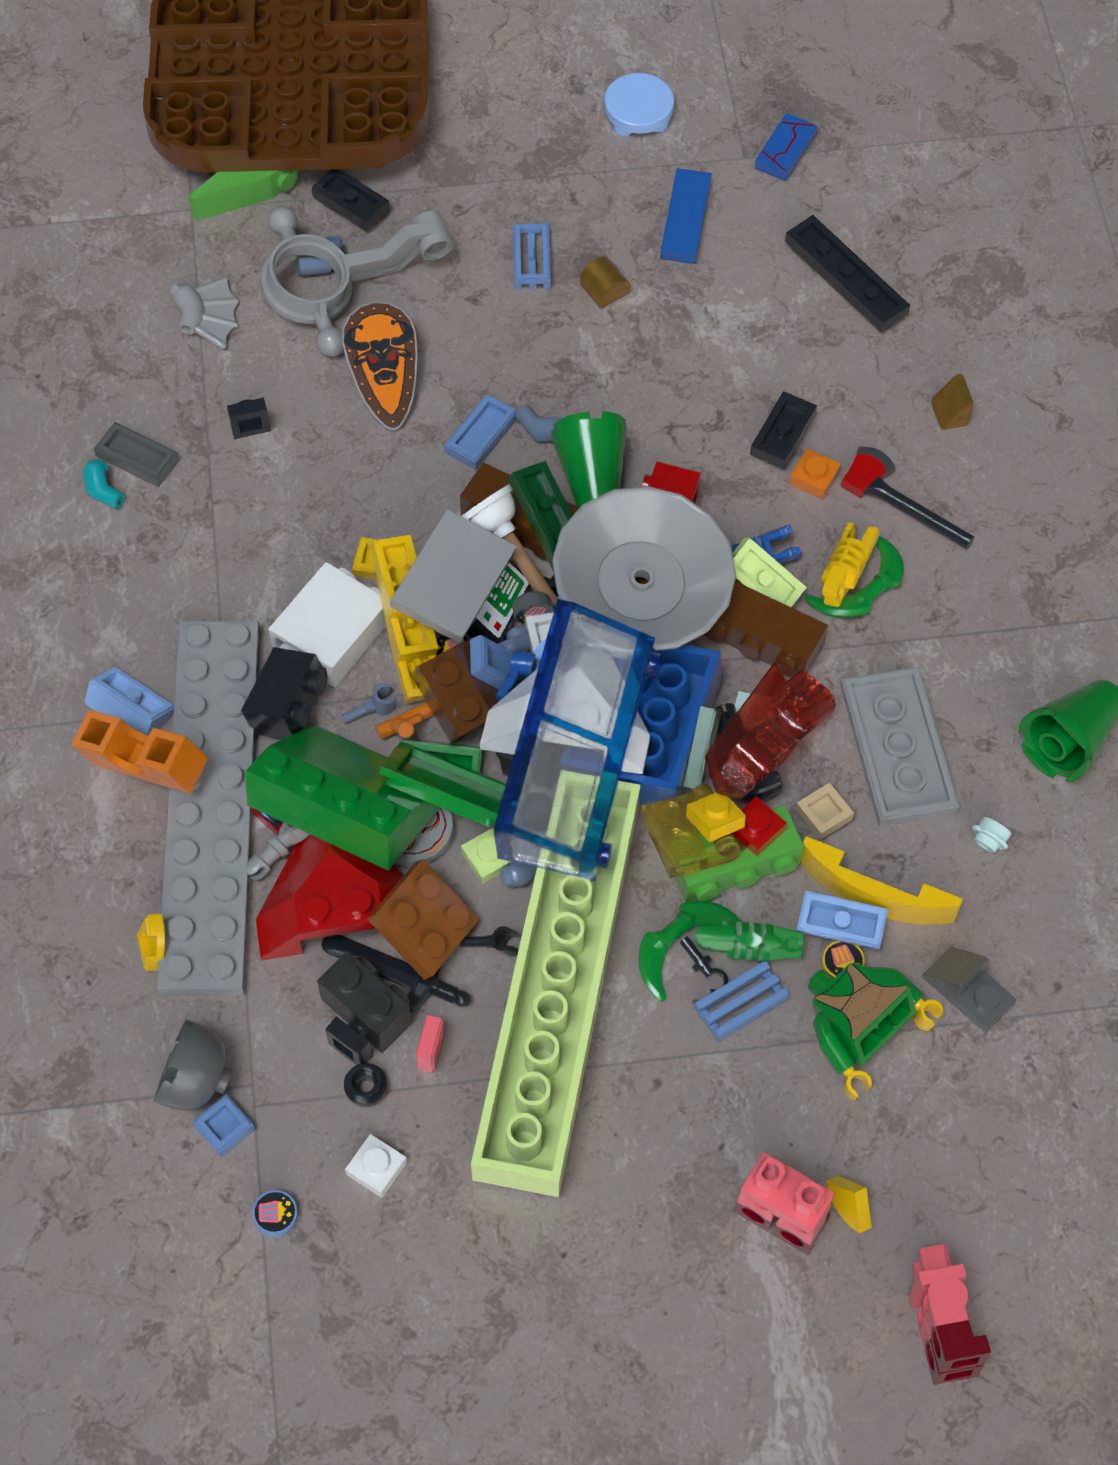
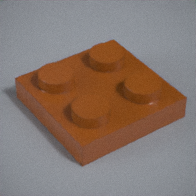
M421 859L412 865L367 920L425 980L437 972L479 918L424 859Z

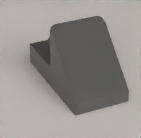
M950 947L923 973L922 978L986 1034L1014 1006L1016 999L984 972L989 959L982 955Z

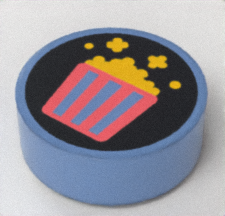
M271 1190L263 1193L255 1201L252 1210L254 1224L258 1231L272 1238L288 1234L295 1227L298 1219V1211L294 1199L288 1193L280 1190Z

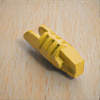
M847 523L821 577V583L824 584L822 592L825 597V605L839 607L849 589L854 590L866 566V562L869 560L880 535L879 528L869 526L860 541L856 539V524Z

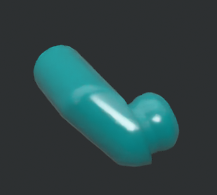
M100 459L88 461L82 471L86 493L89 497L116 510L120 509L126 495L124 492L107 485L106 477H108V473L105 472L109 470L107 463Z

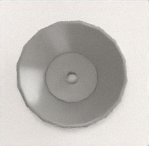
M649 486L613 489L583 504L561 529L552 559L557 594L575 622L607 644L638 652L676 649L707 633L728 608L736 578L730 542L712 515L681 494ZM643 577L648 583L639 584L635 579Z

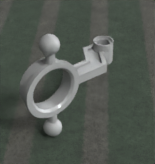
M279 206L274 208L269 214L268 223L274 233L281 235L283 241L274 248L263 265L260 278L261 290L268 304L283 317L299 323L317 324L320 332L317 337L318 349L322 354L334 357L341 354L344 350L342 346V331L333 327L331 319L338 316L347 306L352 293L353 281L400 272L419 253L426 260L440 259L450 253L453 249V243L441 214L438 211L431 210L413 218L409 225H405L383 247L344 255L338 246L323 237L311 234L296 235L297 216L295 212L287 206ZM309 255L317 257L329 264L335 271L339 280V287L327 298L318 300L303 299L289 293L281 286L276 276V269L284 260L293 256Z

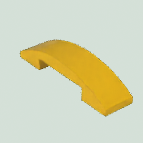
M805 836L801 864L816 881L837 897L888 909L886 919L921 925H941L955 922L963 898L923 883L918 897L842 867L841 864L845 851Z

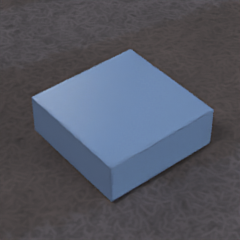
M227 1094L192 1121L195 1129L221 1158L255 1131L253 1123Z

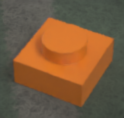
M807 448L790 475L789 485L823 500L840 472L841 463Z

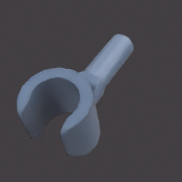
M389 684L376 686L372 700L341 715L344 723L346 724L372 712L383 716L392 713L395 708L396 697L382 700V698L390 694L391 686Z

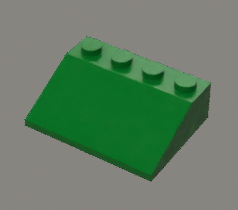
M316 725L269 745L246 770L248 806L388 871L440 809L436 805L389 787L386 784L387 777L379 774L383 762L388 757Z

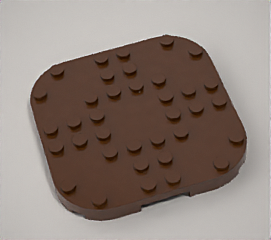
M152 0L149 23L151 46L148 78H145L143 111L148 137L154 149L166 160L179 167L189 169L194 173L378 169L408 154L420 143L427 131L429 124L427 0Z

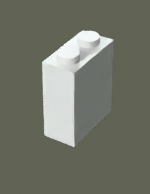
M325 562L269 627L272 649L273 647L316 654L327 676V683L336 688L386 628L379 589L376 587L369 588L357 581L355 576L345 568L337 569Z

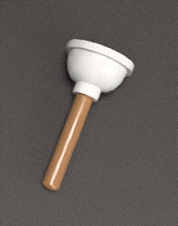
M509 484L480 502L461 517L517 546L512 559L534 591L544 592L550 596L552 607L554 608L558 604L559 599L513 532L516 528L510 520L514 517L516 508L510 493L513 489Z

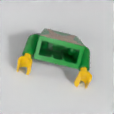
M855 962L848 964L836 977L825 970H819L811 977L808 984L809 991L816 995L812 1001L816 1014L813 1027L819 1046L836 1073H843L846 1080L843 1084V1091L852 1100H857L858 1094L852 1088L851 1080H860L867 1091L872 1086V1080L866 1072L855 1070L853 1067L855 1062L862 1067L913 1016L915 1025L919 1029L929 1031L935 1024L932 1019L926 1016L925 1011L930 1012L936 1019L943 1015V1006L939 1001L933 999L924 1001L921 998L923 993L895 968H867Z

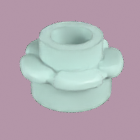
M983 817L978 825L972 826V830L976 835L973 841L984 850L995 853L997 849L1006 850L1008 848L1006 842L1010 838L1011 832L1000 823L991 818Z

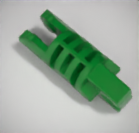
M730 920L729 925L713 924L711 926L708 923V925L703 924L702 927L699 926L694 939L697 947H700L701 950L727 953V958L769 962L801 959L804 934L772 924Z

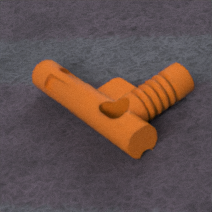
M427 702L376 725L375 730L382 740L395 733L408 738L414 733L413 725L434 716Z

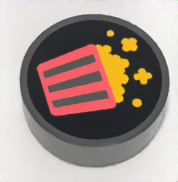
M534 591L522 594L512 603L514 618L521 624H525V617L553 613L550 596L544 592Z

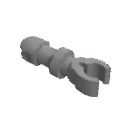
M283 822L279 835L276 838L271 836L266 841L268 846L258 856L254 854L248 860L246 871L250 879L254 881L262 879L271 870L270 866L279 857L284 859L289 854L287 849L291 845L303 841L310 834Z

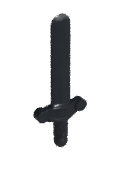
M342 935L327 936L322 940L321 946L326 953L340 958L348 951L357 960L363 957L377 969L380 977L410 989L407 995L410 1000V1012L417 1011L420 1005L432 995L451 1004L455 1003L459 1007H465L471 1001L470 995L465 990H459L458 987L439 980L443 964L432 977L424 980L409 963Z

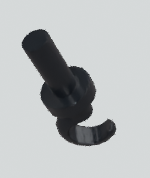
M688 936L680 941V944L695 962L692 966L695 972L701 970L706 978L712 974H717L722 977L723 986L728 983L726 973L721 969L711 968L709 965L712 961L710 956L703 957ZM710 989V992L712 993L717 989Z

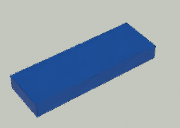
M676 169L660 259L696 264L712 173Z

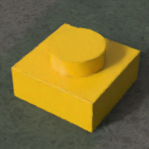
M723 790L687 804L686 817L709 843L745 826L746 815Z

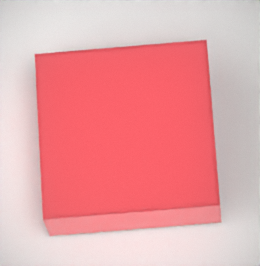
M426 1016L416 1052L418 1070L433 1073V1070L435 1071L445 1036L444 1023L440 1017Z

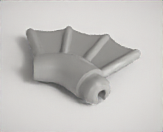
M222 277L197 288L188 285L184 280H178L179 285L177 286L173 282L169 289L175 305L181 312V319L178 324L179 330L188 335L195 332L221 349L227 347L226 339L229 333L239 327L234 317V311L239 304V300L230 292L227 277Z

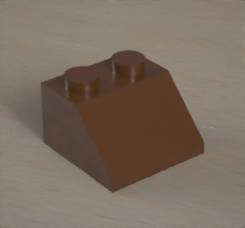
M470 640L458 644L419 665L411 674L450 743H454L484 726L488 710L499 702L495 698L499 689L471 675Z

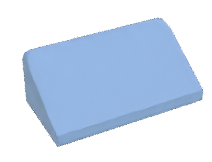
M113 667L89 681L85 697V704L94 711L121 718L130 727L149 736L153 727L160 729L174 714L173 704L117 667Z
M805 890L796 931L880 950L888 909Z

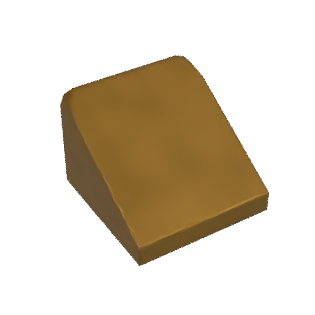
M956 374L932 398L931 405L939 427L942 430L967 426L969 423L974 402L964 376Z

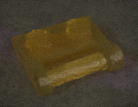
M699 785L688 794L641 806V817L669 878L729 863L741 855L742 851L737 839L730 837L729 834L714 840V846L705 848L696 827L686 817L687 804L714 793L709 785Z

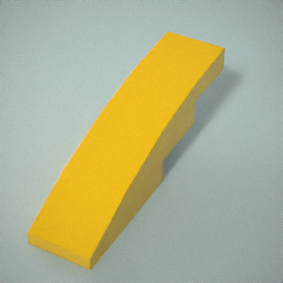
M411 535L374 540L371 545L378 587L405 704L424 701L425 699L411 674L419 665L436 656L439 647L434 630L389 606L392 597L417 558Z

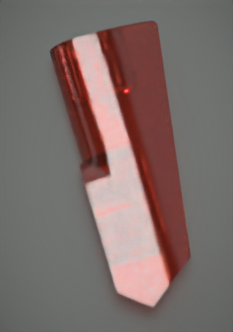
M773 663L705 754L709 775L716 793L742 799L783 764L793 752L798 742L834 712L836 707L835 698L828 688L804 670L798 671L790 679L786 680L778 665Z

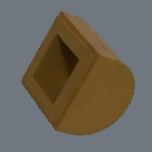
M599 257L590 262L580 276V285L599 308L630 293V283L608 257Z

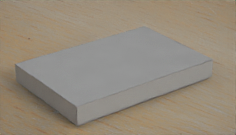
M447 509L392 597L389 606L461 644L514 555L517 546Z

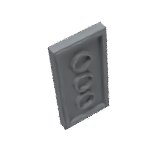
M919 667L841 679L840 688L878 826L957 814L960 805Z

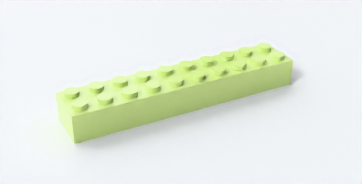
M561 770L558 772L472 1156V1181L559 1197L639 808V784Z

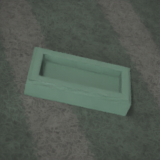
M700 706L683 787L696 790L706 787L722 714L721 709Z

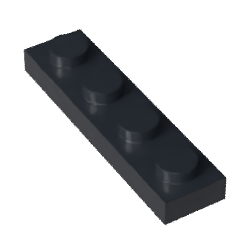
M814 215L786 232L785 242L880 332H883L909 314L910 304Z

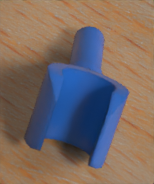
M521 651L512 654L510 672L495 695L498 701L511 691L519 676L528 677L536 670L535 654Z

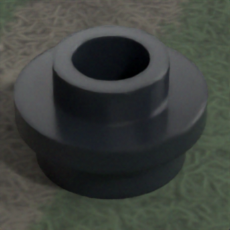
M370 1063L358 1064L346 1074L344 1091L347 1098L353 1104L362 1107L372 1106L380 1102L385 1096L387 1079L384 1072L378 1066ZM363 1081H370L374 1084L373 1088L368 1092L360 1091L358 1086Z

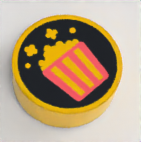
M835 941L825 949L821 960V969L836 977L850 963L856 962L864 966L865 957L857 945Z

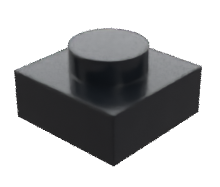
M264 397L254 400H242L236 404L227 405L234 439L271 431Z
M336 1016L326 1027L328 1044L355 1065L363 1064L372 1058L370 1036L357 1023L350 1021L347 1025Z

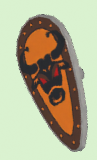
M370 302L359 306L348 316L342 330V346L348 368L366 408L386 430L397 431L407 419L414 400L418 357L416 331L411 318L401 308L388 302Z

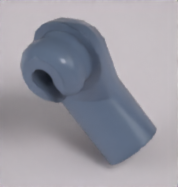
M528 405L520 408L515 415L519 423L533 440L537 442H553L551 438V430L554 431L553 424L562 419L560 417L539 418Z

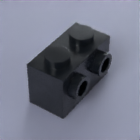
M273 647L241 709L247 723L251 728H254L256 735L284 739L302 731L303 727L307 726L318 696L324 692L327 683V676L316 654Z

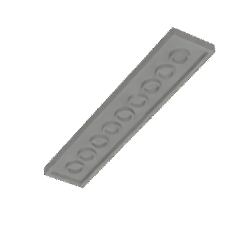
M259 621L179 622L172 733L186 736L208 757V760L191 794L169 788L161 911L165 932L164 959L158 961L157 992L159 996L244 995L249 875L246 871V865L250 859L252 824L251 808L247 805L246 770L254 762L255 733L254 728H251L247 723L241 709L258 678Z

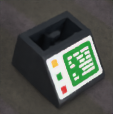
M511 560L469 628L468 635L473 637L482 635L497 644L505 640L507 632L515 621L512 609L513 601L532 589L523 573Z

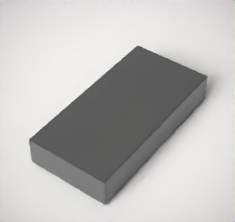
M114 422L94 448L96 457L157 487L163 483L180 460L178 452Z

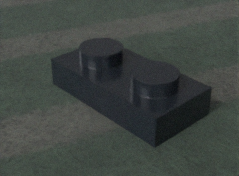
M341 169L330 170L311 187L312 196L366 232L390 210L388 199Z
M783 391L753 441L750 455L784 469L816 415L817 405Z

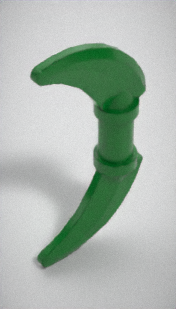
M879 536L876 546L880 552L881 564L879 573L874 576V580L863 589H859L854 595L844 597L839 607L825 605L824 598L807 595L805 601L818 612L833 617L847 618L867 614L871 610L870 606L873 604V600L882 592L888 591L891 587L897 588L900 586L904 575L902 557L892 543Z
M698 900L689 901L680 905V913L676 915V919L661 931L645 933L639 948V970L647 989L660 1002L666 1000L661 970L665 953L672 946V943L686 931H691L694 927L703 926V924L708 925L709 923L711 926L713 924L729 925L730 920L741 921L733 912L717 903L709 901L699 902Z

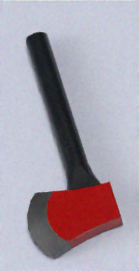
M858 447L856 457L850 469L842 478L841 487L859 498L869 495L884 500L966 550L971 546L975 536L903 495L883 481V479L895 471L894 463L889 456L875 448Z

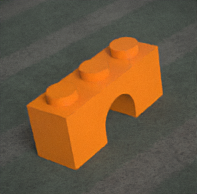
M90 709L71 743L73 748L97 767L189 794L192 793L208 760V757L186 736L154 727L148 736L133 729L121 718Z

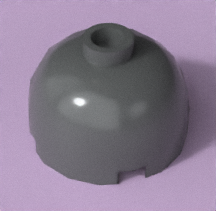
M185 1019L175 1040L179 1043L175 1045L172 1053H170L161 1075L154 1102L174 1109L192 1110L207 1104L215 1091L224 1093L232 1069L225 1066L227 1051L220 1037L209 1028Z

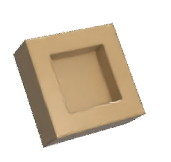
M830 782L798 801L795 808L819 841L852 821L854 816L852 809Z

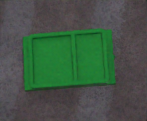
M402 741L393 749L387 760L383 762L379 772L380 775L387 777L386 784L389 787L488 827H493L496 822L504 824L510 811L514 809V804L521 792L520 789Z

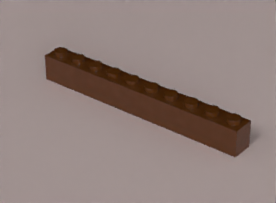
M483 462L460 495L461 516L492 494L509 485L510 483L507 478L510 474ZM514 491L510 492L516 508L514 517L510 520L516 528L513 530L514 534L523 547L531 550L537 557L547 560ZM566 501L572 515H574L580 507ZM643 577L635 579L639 584L648 583ZM735 581L728 608L704 635L714 642H724L738 649L744 656L750 659H759L774 666L783 675L795 676L804 680L825 644L828 624Z

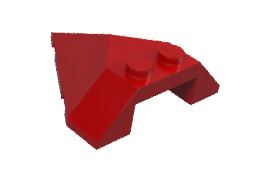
M309 835L303 841L298 842L293 848L256 917L261 961L303 954L302 940L376 929L367 918L404 875L394 865L388 871L313 835Z

